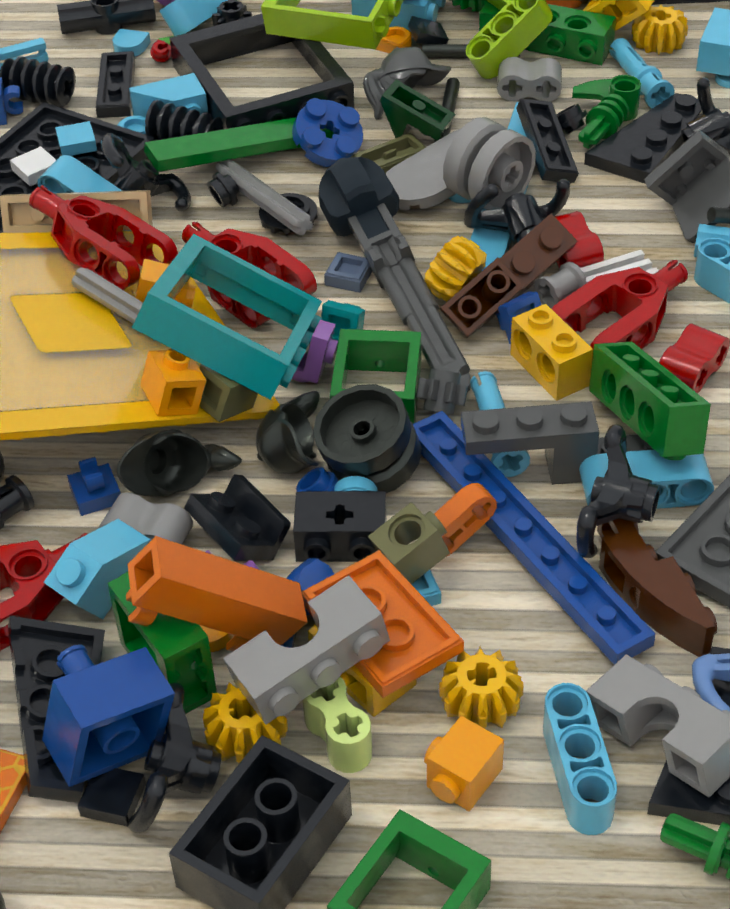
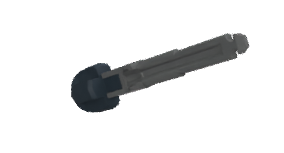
M364 157L340 158L325 171L319 185L318 198L320 207L330 227L337 236L354 235L380 287L385 288L403 324L408 325L411 331L421 332V351L430 368L460 373V385L468 386V391H470V367L438 312L439 305L415 264L410 246L392 218L399 210V196L384 170L372 160Z

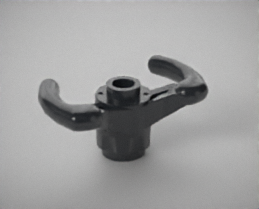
M700 78L697 82V94L703 116L686 124L687 128L681 130L682 138L685 143L698 130H701L726 149L730 155V114L727 111L722 113L718 108H715L710 91V81L707 78Z
M113 133L104 135L101 139V149L105 158L114 169H117L119 175L113 185L122 191L150 190L151 197L172 191L178 198L175 202V208L178 211H185L190 207V192L178 176L173 173L159 174L158 170L145 160H142L140 163L135 161L129 155L120 137Z
M560 179L557 182L554 197L546 205L538 206L532 195L516 193L505 200L501 209L482 211L499 194L498 186L489 184L477 193L469 203L464 215V224L472 229L485 228L509 232L515 245L548 215L552 213L555 216L560 212L570 195V182L567 179Z
M618 424L610 426L604 438V447L607 450L608 470L604 478L596 477L591 492V503L582 508L578 517L576 546L579 554L584 558H593L598 552L597 546L594 544L596 526L616 519L643 523L644 520L652 522L657 509L660 486L652 484V480L633 475L626 458V433L623 427Z
M176 682L170 684L175 692L165 729L166 733L161 741L152 740L145 759L144 770L151 771L152 773L147 781L141 805L128 821L129 829L134 833L144 832L150 827L167 793L176 789L200 794L202 791L210 793L216 783L220 770L221 753L214 751L211 745L193 740L183 708L185 691L183 686Z

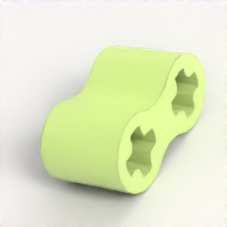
M339 677L333 684L320 688L303 699L304 720L306 727L326 742L330 764L336 770L343 773H355L367 767L372 759L371 721L363 710L354 707L348 701L346 684Z

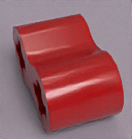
M580 211L554 216L578 241L570 251L557 261L559 268L567 262H573L582 268L604 261L601 240L596 233L589 230L585 218Z
M690 323L684 329L678 341L666 349L659 363L698 394L709 376L716 372L723 364L729 351L730 339Z

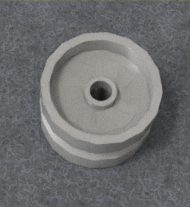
M487 117L473 119L465 124L456 134L447 150L443 165V180L447 189L467 200H472L487 185L495 184L499 188V194L484 208L486 210L501 209L508 197L516 193H524L531 180L536 159L533 141L516 131L507 130L501 124Z

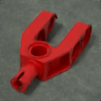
M43 185L37 187L29 198V205L32 208L53 219L51 236L69 261L79 267L90 269L122 290L139 282V265H143L144 259L161 262L153 254V244L158 245L163 251L164 260L161 263L170 265L178 254L177 247L169 236L122 207L84 195L71 200H64ZM124 225L128 226L133 232V243L126 240L123 233ZM95 247L98 254L97 260L90 257L87 249ZM117 261L126 267L128 272L127 280L118 273Z
M192 222L193 227L188 224L183 230L182 239L185 243L195 234L309 295L317 290L316 279L311 270L267 237L230 228L217 235H213L198 222ZM207 286L211 299L248 327L257 328L270 320V318Z
M672 260L655 274H650L640 267L596 276L555 304L551 309L575 332L585 330L586 324L604 312L607 314L611 311L616 312L622 318L596 336L590 347L594 350V344L633 342L643 349L656 338L666 313L668 292L679 284L684 283L688 278V272L682 263L678 264L677 260Z
M87 533L82 534V535H81L80 537H78L77 539H79V538H81V537L87 535ZM38 540L0 546V590L9 587L13 590L14 594L13 597L0 603V623L9 616L42 621L47 619L64 597L43 582L71 542L52 552L49 549L45 550ZM8 624L0 628V651L10 646Z

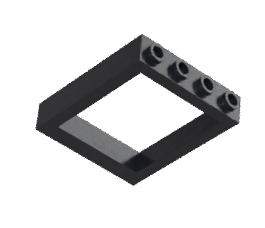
M262 14L170 37L173 67L180 76L195 73L206 93L208 113L212 115L213 120L216 117H221L223 129L295 118L299 111L305 107L306 103L313 98L331 100L345 107L354 108L353 81L322 43L266 34ZM292 42L323 82L234 107L204 65Z

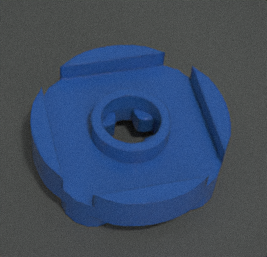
M318 98L310 99L305 107L299 111L292 128L293 140L296 146L300 144L301 148L306 151L304 156L311 162L320 166L330 167L340 158H349L360 149L363 142V129L359 122L360 115L354 108L345 107L335 101L320 100ZM326 128L334 133L332 138H327L326 133L320 129Z

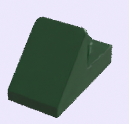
M397 79L380 99L395 138L406 135L413 126L423 135L430 136L438 141L449 128L456 115Z

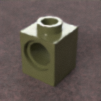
M200 364L199 368L206 378L200 402L202 409L221 422L253 408L258 393Z
M412 502L368 536L375 550H380L411 584L450 554L442 538L447 533L442 523L431 511L423 515Z

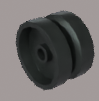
M377 384L353 386L340 391L328 400L316 416L313 429L316 446L323 459L327 462L329 471L336 475L338 481L349 476H362L373 481L378 491H386L388 493L396 490L409 480L419 465L422 448L418 435L409 419L402 399L391 389Z

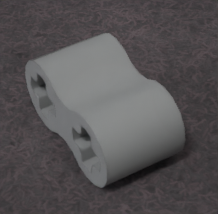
M508 57L499 65L498 94L508 101H518L525 97H532L539 101L551 102L561 94V65L555 59L548 57L533 62L524 61L518 57Z
M122 493L117 497L98 528L116 519H120L150 540L158 536L183 544L193 527V520L186 510L175 504H154L136 494Z

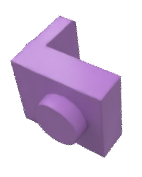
M323 320L319 321L312 335L308 354H304L292 377L293 380L318 383L326 363L332 364L336 355L338 340L332 339L336 324Z

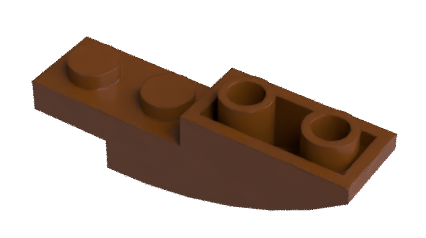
M551 213L502 257H497L440 307V311L467 339L499 313L498 307L522 295L535 284L536 279L544 276L546 271L570 251L578 241Z
M616 519L599 525L597 532L602 539L599 569L614 591L645 623L663 637L698 657L709 654L714 634L717 633V622L712 610L709 607H704L698 598L691 576L687 572H682L673 556L658 560L652 545L645 544L639 534L637 522Z

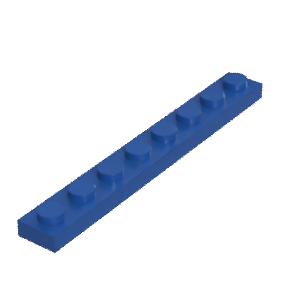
M443 411L413 424L422 448L421 455L456 493L466 485L480 483L495 498L497 508L485 525L614 665L626 654L634 657L654 646L656 633L484 454L466 455L462 430Z

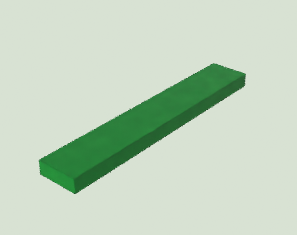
M295 117L145 142L144 154L158 172L300 148L301 146L300 144L296 146L292 136ZM326 128L320 129L326 133L327 138H332L334 133Z

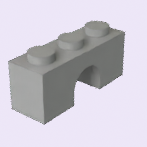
M349 575L307 602L318 629L316 635L308 643L294 648L283 647L277 644L265 630L223 658L234 683L265 725L278 716H284L293 711L300 701L318 689L333 684L343 672L362 659L373 657L383 645L390 641L382 613Z
M627 654L586 690L599 727L630 747L643 735L651 731L669 730L670 732L662 739L669 772L702 794L710 797L730 778V711L717 709L702 700L700 695L690 687L677 685L665 678L653 665H644Z

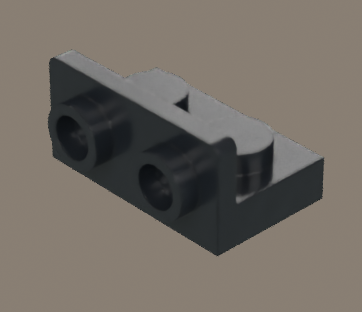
M238 474L232 476L225 493L191 494L184 507L234 561L274 560L291 526L290 521L243 475Z

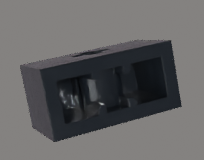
M386 491L296 492L293 526L296 562H304L308 558H317L322 562H358L375 553L376 550L368 536L387 521Z

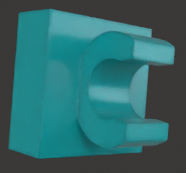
M331 300L322 305V320L336 324L332 339H339L340 329L363 330L365 310L361 309V307Z

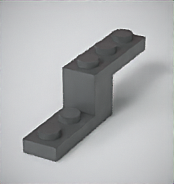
M592 401L461 412V428L466 455L545 449V457L552 485L582 482L579 471L581 463L592 455L607 453L604 447L605 437L599 438V428ZM638 434L626 435V452L654 450Z

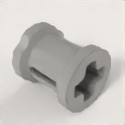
M567 262L561 265L559 271L553 275L541 276L536 279L534 289L535 292H538L542 305L547 304L552 308L587 282L580 267L573 262Z

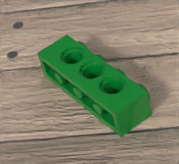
M488 1L479 12V31L500 11ZM548 4L553 14L552 21L525 50L602 65L610 53L609 49H612L610 45L615 38L616 17Z
M635 343L594 344L589 391L604 406L616 414L623 423H626L637 433L642 440L657 451L661 457L668 460H682L686 455L704 454L711 404Z

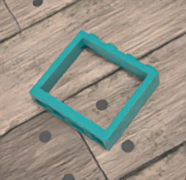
M193 234L147 293L132 328L271 400L277 387L281 385L287 388L311 342L312 335L319 321L322 320V317L316 315L322 301ZM192 277L293 331L279 355L174 300L188 279Z

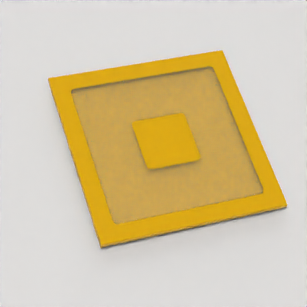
M123 231L126 240L133 243V232ZM51 232L0 233V440H22L25 438L66 436L95 432L105 433L118 430L186 426L189 424L213 422L223 423L225 421L248 419L259 420L264 418L271 409L274 411L280 405L274 395L270 400L258 394L253 408L221 422L217 421L200 406L198 414L157 416L140 384L148 351L168 350L170 347L133 329L131 322L73 287L72 278L80 267L66 258L51 236ZM153 244L152 250L155 258L163 262V251L158 245ZM95 247L87 249L90 257L97 260L98 254ZM117 261L118 273L127 280L128 272L126 267ZM190 277L189 285L196 286L191 309L225 326L194 279ZM138 282L124 289V291L135 297Z

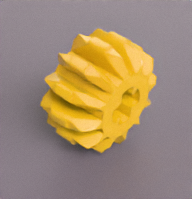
M661 4L659 7L650 6L646 13L634 19L631 30L632 40L636 43V48L645 49L646 53L656 52L659 55L662 52L672 54L673 50L682 49L683 42H685V37L688 33L687 18L684 17L683 11L674 10V6L663 7Z
M463 236L453 237L449 242L445 243L440 252H437L436 257L430 263V267L425 273L424 280L431 293L438 299H443L446 302L450 300L484 269L487 254L472 240L469 241Z
M479 646L475 655L471 656L466 652H462L458 655L457 662L447 661L446 667L443 670L442 682L439 683V696L442 697L444 702V710L447 713V717L463 716L484 729L487 727V723L490 722L503 728L507 716H516L520 708V698L523 696L524 684L521 681V676L518 675L515 661H503L504 657L500 650L492 655H486L481 646Z
M230 682L228 683L226 694L212 693L211 706L204 709L202 718L204 728H206L204 731L206 743L221 753L222 762L235 756L236 762L239 764L262 735L281 745V738L286 737V732L288 731V722L285 716H278L265 725L239 688H236Z

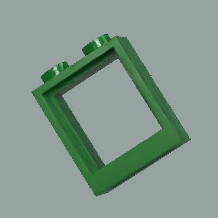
M340 329L330 399L340 391L345 390L348 370L406 372L405 390L393 392L402 399L409 419L414 424L418 401L416 393L422 363L421 332Z
M128 572L108 582L120 643L126 652L130 653L144 647L148 649L168 683L176 682L183 686L185 691L183 701L185 714L209 702L212 698V693H217L209 639L200 625L158 613L156 619L149 626L129 622L128 616L137 606H133L132 602L126 601V594L130 589Z
M399 809L329 902L327 909H358L395 857L454 890L441 909H477L490 890L491 860Z

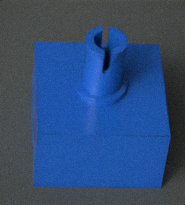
M73 645L60 653L56 664L65 676L52 681L42 741L68 786H74L146 757L152 740L161 741L165 733L175 692L148 649L144 647L96 665L92 662L87 649L83 645Z

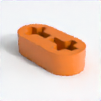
M480 483L466 485L434 513L447 531L442 538L450 554L455 552L493 516L497 508L495 498Z

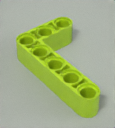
M486 0L500 11L470 40L465 50L467 57L482 78L492 79L497 77L500 63L508 57H518L550 24L553 14L546 0Z

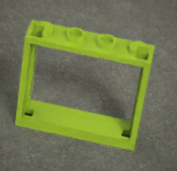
M265 0L261 5L266 34L376 50L381 39L387 35L392 20L395 16L399 15L404 0H377L368 17L299 8L297 5L300 0Z

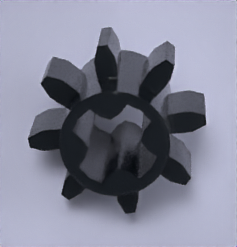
M224 1L217 7V13L212 14L213 26L250 17L252 12L247 11L246 5H243L240 1Z

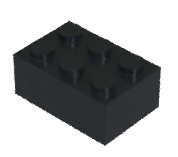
M262 735L169 852L176 887L214 909H285L352 816L350 780Z

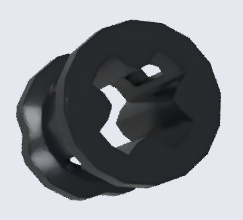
M15 475L6 478L5 485L0 487V529L4 527V521L19 511H29L34 507V499L22 480Z

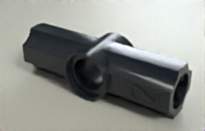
M89 0L57 5L62 34L96 30V32L105 35L114 34L125 25L156 21L153 0Z

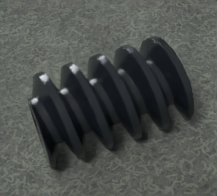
M20 56L15 61L11 58L6 59L0 70L4 89L10 85L20 86V97H18L20 100H28L32 103L40 104L46 102L62 108L69 103L75 89V72L73 68L68 66L62 68L59 64L51 65L45 61L39 63L36 59L28 60Z
M158 99L154 100L149 106L145 119L146 135L155 137V141L223 130L221 117H216L213 120L212 115L208 112L200 115V112L196 109L188 111L184 106L176 108L173 103L164 105Z

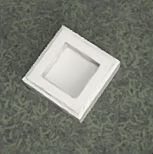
M38 147L11 159L10 163L12 171L29 186L38 184L40 176L56 159L42 147Z

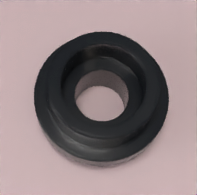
M577 103L559 112L557 117L562 130L564 129L566 134L583 126L585 124L583 118L587 116L586 109L582 110Z
M219 172L213 174V180L209 181L207 186L216 202L221 207H225L228 204L231 206L238 202L236 194L239 193V188L232 177L228 174L223 176Z

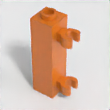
M155 536L127 564L130 589L126 594V601H130L133 606H137L128 616V621L135 624L149 626L156 619L158 613L234 635L225 645L226 650L233 652L265 630L277 644L283 645L308 623L300 583Z

